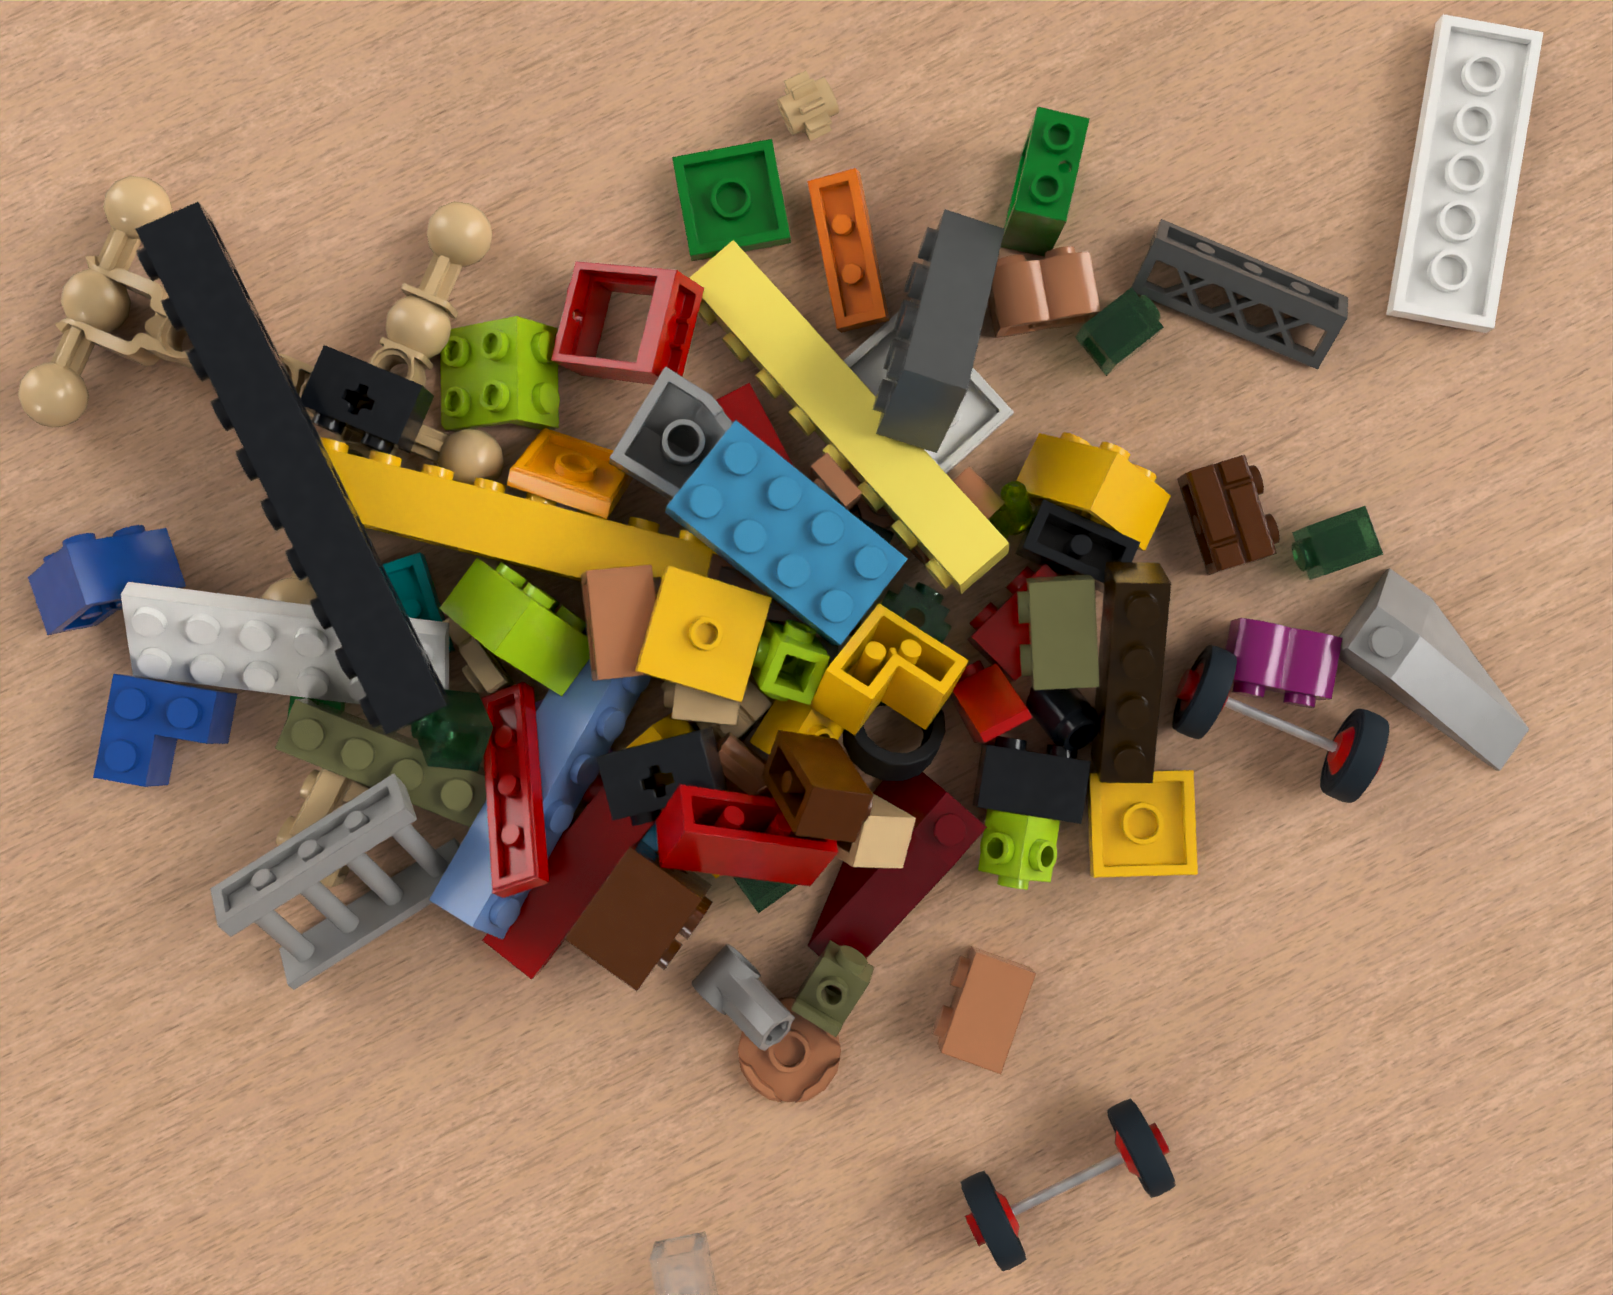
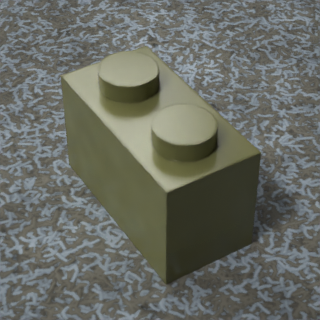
M1091 575L1027 578V591L1017 592L1019 624L1029 623L1030 644L1020 645L1021 676H1031L1034 690L1099 687L1095 579Z

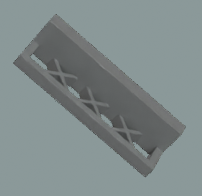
M1163 219L1160 220L1152 236L1149 251L1130 290L1315 369L1320 367L1348 318L1347 296ZM1156 260L1177 268L1182 283L1163 288L1147 281ZM1189 274L1197 276V278L1191 279ZM1212 283L1225 289L1230 302L1213 308L1200 303L1195 289ZM1186 292L1187 295H1188V298L1185 297V296H1182V295H1180V294H1183V293ZM1236 293L1244 297L1238 299ZM1261 303L1272 308L1277 322L1258 328L1247 323L1242 309ZM1234 312L1235 317H1232L1227 314ZM1283 313L1290 315L1292 317L1285 319ZM1309 323L1325 330L1313 351L1294 343L1289 329ZM1281 332L1283 338L1275 334Z

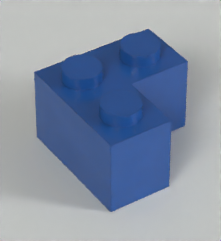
M144 525L122 528L114 532L113 537L96 539L94 533H83L69 537L62 541L63 547L44 557V563L28 577L47 635L97 626L114 612L123 610L121 593L128 582L181 589L186 586L167 528L146 531Z
M113 674L93 778L143 787L169 785L177 739L205 744H228L238 693L152 678Z

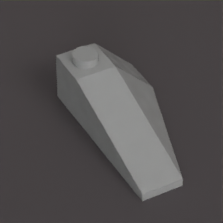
M1386 569L1339 637L1342 638L1339 659L1496 771H1500L1529 728L1434 600L1392 569Z

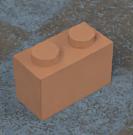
M652 565L587 570L581 574L592 681L646 676L645 674L635 672V668L662 581L661 577H653Z
M973 946L970 948L968 957L960 955L950 980V985L957 987L950 1007L941 1006L932 1034L939 1037L937 1045L940 1052L1001 1074L1036 973L1026 965Z

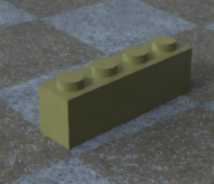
M312 698L295 699L275 747L279 751L369 787H373L390 775L395 774L406 786L413 805L468 827L472 826L486 801L485 770L483 767L397 732L386 735L382 726L373 729L367 720Z

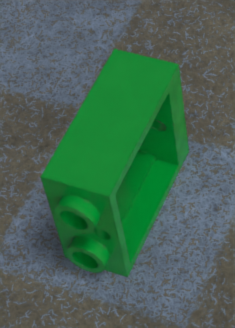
M1037 107L1021 151L1004 225L1005 230L1001 247L1045 257L1044 254L1054 248L1067 221L1090 118Z

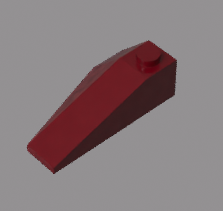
M924 772L904 781H882L873 791V794L916 818L903 868L852 867L843 861L808 943V947L819 957L831 940L839 946L846 945L858 950L867 959L948 873L987 828Z

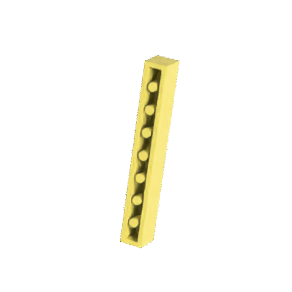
M734 240L690 277L691 280L704 287L698 312L700 318L708 326L716 321L727 333L722 340L740 362H743L748 357L760 371L755 377L762 387L774 399L780 394L783 395L793 407L788 414L796 425L807 436L814 431L827 444L822 449L823 454L828 453L844 472L849 469L861 482L857 487L862 492L861 497L875 512L881 507L888 512L896 521L890 526L891 530L909 550H912L917 545L930 559L925 565L926 569L944 589L952 584L962 594L1009 553V542L924 449L876 434L881 417V412L873 410L876 396Z

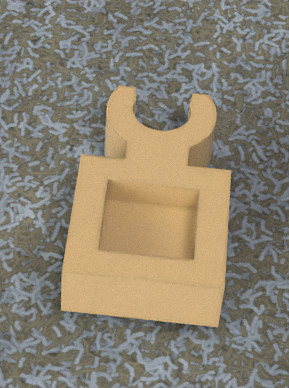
M450 617L443 621L449 623V636L460 648L458 651L467 662L462 671L477 692L482 693L486 690L492 694L515 685L495 654Z

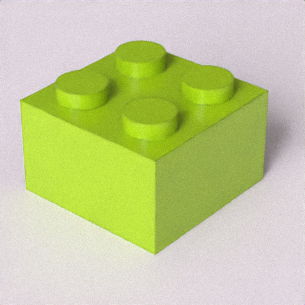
M477 557L439 609L493 654L555 693L563 696L590 659L587 635L583 633V630L586 628V622L564 606H561L556 613L554 610L560 602L538 586L532 585L529 582L523 589L522 586L527 580L503 562H500L496 569H494Z

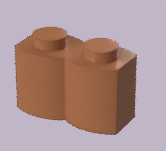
M1064 246L1047 251L1044 254L1045 259L1026 261L1025 256L1020 254L998 259L988 299L995 337L1016 336L1043 329L1062 328L1094 321L1100 314L1101 309L1090 252H1075V247Z

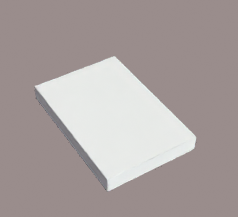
M899 311L844 360L875 396L882 379L890 381L889 378H886L887 370L884 369V364L893 338L901 340L900 337H897L898 331L894 330ZM973 368L968 390L938 452L924 450L947 474L1010 418L1014 411Z

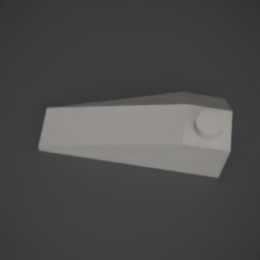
M665 367L611 454L609 464L653 491L672 500L733 422L723 412V408L712 395Z

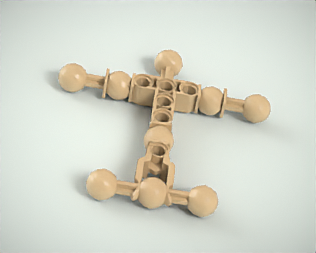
M128 176L115 181L105 194L103 209L112 228L99 256H85L89 269L73 274L63 286L61 304L67 318L55 323L63 335L50 363H43L30 368L20 380L18 397L22 408L39 425L52 428L63 427L78 421L86 411L89 393L81 374L95 344L144 366L155 365L161 358L165 361H172L193 369L186 351H182L183 339L188 334L185 329L175 330L161 304V300L169 297L165 288L152 280L128 271L136 255V250H138L141 244L135 229L173 212L169 196L163 187L152 179ZM453 201L439 207L430 217L427 238L429 247L433 252L432 259L419 288L403 283L401 290L406 297L398 300L388 311L385 327L387 338L381 337L379 343L383 347L376 351L369 361L370 364L390 371L397 364H407L408 373L406 379L421 384L424 387L426 384L425 370H431L434 365L429 359L438 355L446 346L451 332L449 317L456 319L458 315L456 309L448 302V298L462 267L480 262L490 250L492 239L490 222L481 210L470 203ZM127 289L151 299L150 307L155 311V315L145 322L146 334L138 333L132 341H126L108 333L119 329L129 317L131 300ZM278 353L286 370H291L292 382L301 398L314 367L285 354ZM359 399L356 408L359 410L362 408L371 410L375 402L372 399L369 401ZM307 410V412H308V414H309V416H310V418H311V420H312L314 414H313L312 412H310L309 410ZM422 424L410 451L439 464L441 468L453 471V481L474 485L475 477L497 481L501 476L504 463L502 449L496 439L485 431L473 428L460 430L448 435ZM347 427L344 428L342 435L337 434L334 439L349 445L348 454L364 456V458L368 459L371 450L377 451L360 443L363 434ZM393 447L390 455L395 456L398 448ZM293 571L289 578L281 579L270 585L261 596V599L311 605L310 600L316 598L317 595L308 577L299 580Z

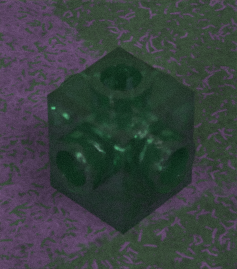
M917 582L914 588L904 584L899 594L888 590L881 602V605L903 619L909 610L920 611L923 614L924 623L919 629L941 643L944 642L952 627L944 621L950 609L941 605L944 596L923 583Z

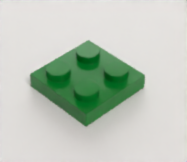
M772 139L672 157L691 261L713 258L733 240L744 252L791 243Z

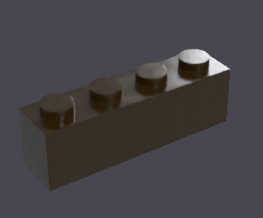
M1106 562L1098 657L1099 687H1096L1094 708L1097 712L1096 720L1099 722L1100 727L1097 736L1092 740L1091 758L1101 783H1153L1171 582L1160 563Z

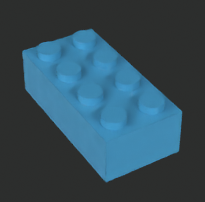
M737 420L734 421L670 501L665 510L666 514L804 624L814 629L819 636L832 646L842 644L908 559Z

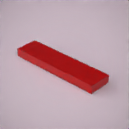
M525 682L480 698L492 893L502 898L549 883L534 688Z

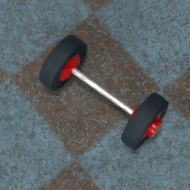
M1208 645L1200 653L1191 669L1185 671L1179 682L1175 695L1178 699L1172 719L1174 730L1188 737L1201 739L1210 730L1225 706L1328 750L1320 778L1321 790L1326 795L1342 802L1352 803L1365 792L1383 762L1389 738V723L1385 718L1369 710L1356 709L1343 722L1333 741L1228 697L1235 676L1237 658L1227 650Z
M1132 1099L1124 1100L1107 1110L1108 1118L1116 1134L1114 1143L1119 1153L1010 1206L1006 1196L996 1191L985 1171L978 1172L961 1182L963 1194L972 1212L965 1216L978 1246L987 1244L995 1262L1002 1271L1010 1270L1027 1260L1026 1253L1018 1237L1020 1226L1015 1216L1124 1163L1128 1171L1138 1177L1146 1193L1151 1198L1160 1196L1176 1186L1174 1176L1164 1156L1170 1153V1150L1155 1122L1148 1125L1140 1109Z

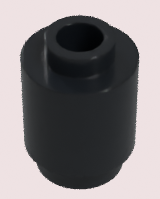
M1032 685L1026 701V707L1056 745L1064 746L1068 751H1076L1092 742L1097 736L1100 727L1099 722L1096 720L1097 712L1077 688L1034 690Z

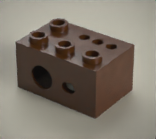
M640 840L628 848L564 939L631 988L638 991L655 965L665 970L683 945L675 939L677 934L679 933L688 939L713 903V901L705 896L712 885L693 871L660 867L659 852L654 851Z

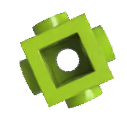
M767 620L758 644L751 674L763 694L780 701L791 699L810 705L825 670L828 668L830 656L816 637V631L808 625L794 620H786L785 625Z
M987 809L985 820L987 828L984 830L980 842L978 871L998 875L997 885L1028 890L1029 881L1051 882L1053 867L1057 859L1056 845L1060 820Z

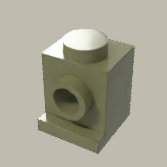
M830 940L801 985L791 1010L834 1037H837L844 1022L868 987L874 967L868 964L867 959L858 950L846 945L839 946ZM831 985L837 986L841 991Z

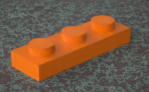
M857 168L807 181L837 330L843 333L890 321L860 172Z

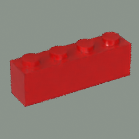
M601 775L592 783L582 797V800L588 804L576 821L572 819L548 858L549 883L530 890L521 906L518 918L509 927L503 939L487 933L482 940L531 980L541 972L565 941L566 935L628 848L642 840L656 822L652 821L632 826L630 817L612 821Z

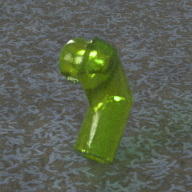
M1012 481L1003 486L1000 494L1004 505L988 519L1006 540L1009 535H1018L1027 530L1034 516L1026 487L1019 481Z

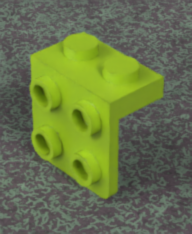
M513 316L451 329L449 341L440 352L442 427L449 431H460L511 423L539 430L559 428L558 364L551 361L558 328L519 316Z

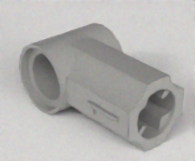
M726 944L692 981V985L713 1008L724 1015L727 1014L759 1049L765 1051L770 1046L779 1043L791 1030V1024L795 1017L759 980L761 977L759 971L739 951Z

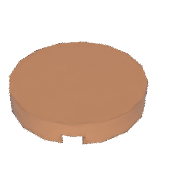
M791 996L778 998L795 1017L791 1024V1030L779 1043L770 1046L764 1051L759 1049L741 1032L738 1046L741 1072L750 1086L768 1100L781 1103L782 1101H795V1103L808 1101L824 1091L838 1071L841 1054L839 1035L834 1037L792 1011L791 1008L796 997Z

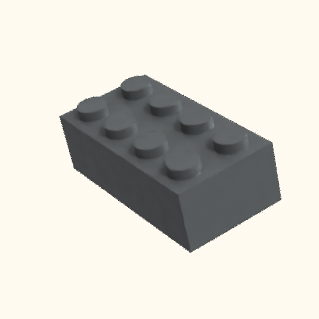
M944 209L937 229L927 227L917 257L924 260L923 264L913 262L904 292L908 293L907 297L911 298V302L903 300L894 326V330L898 331L897 337H900L901 340L893 338L884 364V369L887 370L886 378H889L890 381L882 379L873 405V410L881 412L876 434L935 453L938 452L968 390L1004 228Z

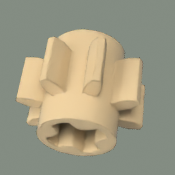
M807 71L785 80L786 88L784 91L786 95L778 98L777 104L790 133L795 135L801 131L803 133L806 132L809 141H812L831 132L830 124H832L830 117L838 114L839 108L827 80L822 77L814 81L813 78H809Z

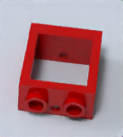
M576 261L571 282L567 288V298L559 330L555 337L551 361L581 376L650 385L655 384L665 367L683 377L704 287L678 270ZM612 292L652 296L636 362L596 358Z

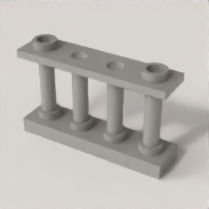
M392 774L210 888L217 925L232 937L252 923H256L282 946L279 950L287 984L295 990L433 903L429 899L460 847V843L453 838L435 850L411 825L417 818L407 788L395 774ZM392 836L417 862L390 878L365 852ZM345 865L372 889L347 906L320 882ZM298 894L306 898L326 917L325 920L302 934L275 911L276 908Z

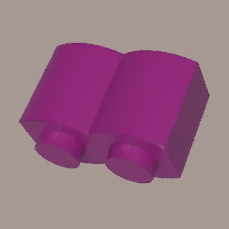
M1247 618L1231 620L1226 650L1237 658L1232 692L1249 697L1264 698L1265 690L1284 694L1283 703L1315 708L1316 700L1332 699L1342 638Z

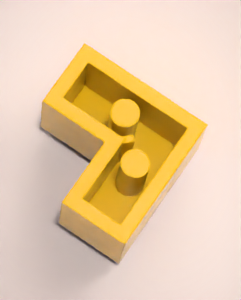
M1063 432L1060 438L1039 433L1013 486L1014 490L1036 506L1045 499L1141 542L1138 550L1142 551L1146 550L1171 497L1170 494L1155 483L1157 476L1153 472L1128 461L1130 453L1125 449L1109 442H1101L1099 447L1091 446L1083 438L1067 432Z
M879 603L825 670L810 707L853 735L857 734L880 702H883L926 730L950 697L969 660Z

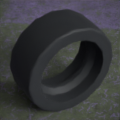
M880 702L877 707L887 705L883 702ZM941 708L927 729L921 728L923 739L920 746L908 753L891 752L879 747L868 737L864 724L856 735L844 729L842 732L843 745L851 761L864 773L882 781H904L920 775L932 763L946 732L944 712Z

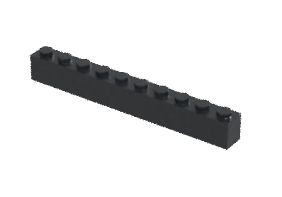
M196 202L136 228L135 230L144 246L136 250L137 256L152 281L161 280L169 296L161 300V304L176 331L185 329L194 348L186 351L187 357L201 381L210 379L219 397L211 401L214 412L226 431L235 429L244 447L236 451L238 460L251 481L259 478L268 498L260 501L262 508L276 531L284 528L293 546L285 551L286 556L299 580L308 577L317 595L316 598L310 600V604L319 623L324 630L333 627L342 647L335 650L341 668L349 680L357 676L366 697L359 699V702L368 722L373 729L382 726L386 735L392 734L452 705L211 216L199 202Z

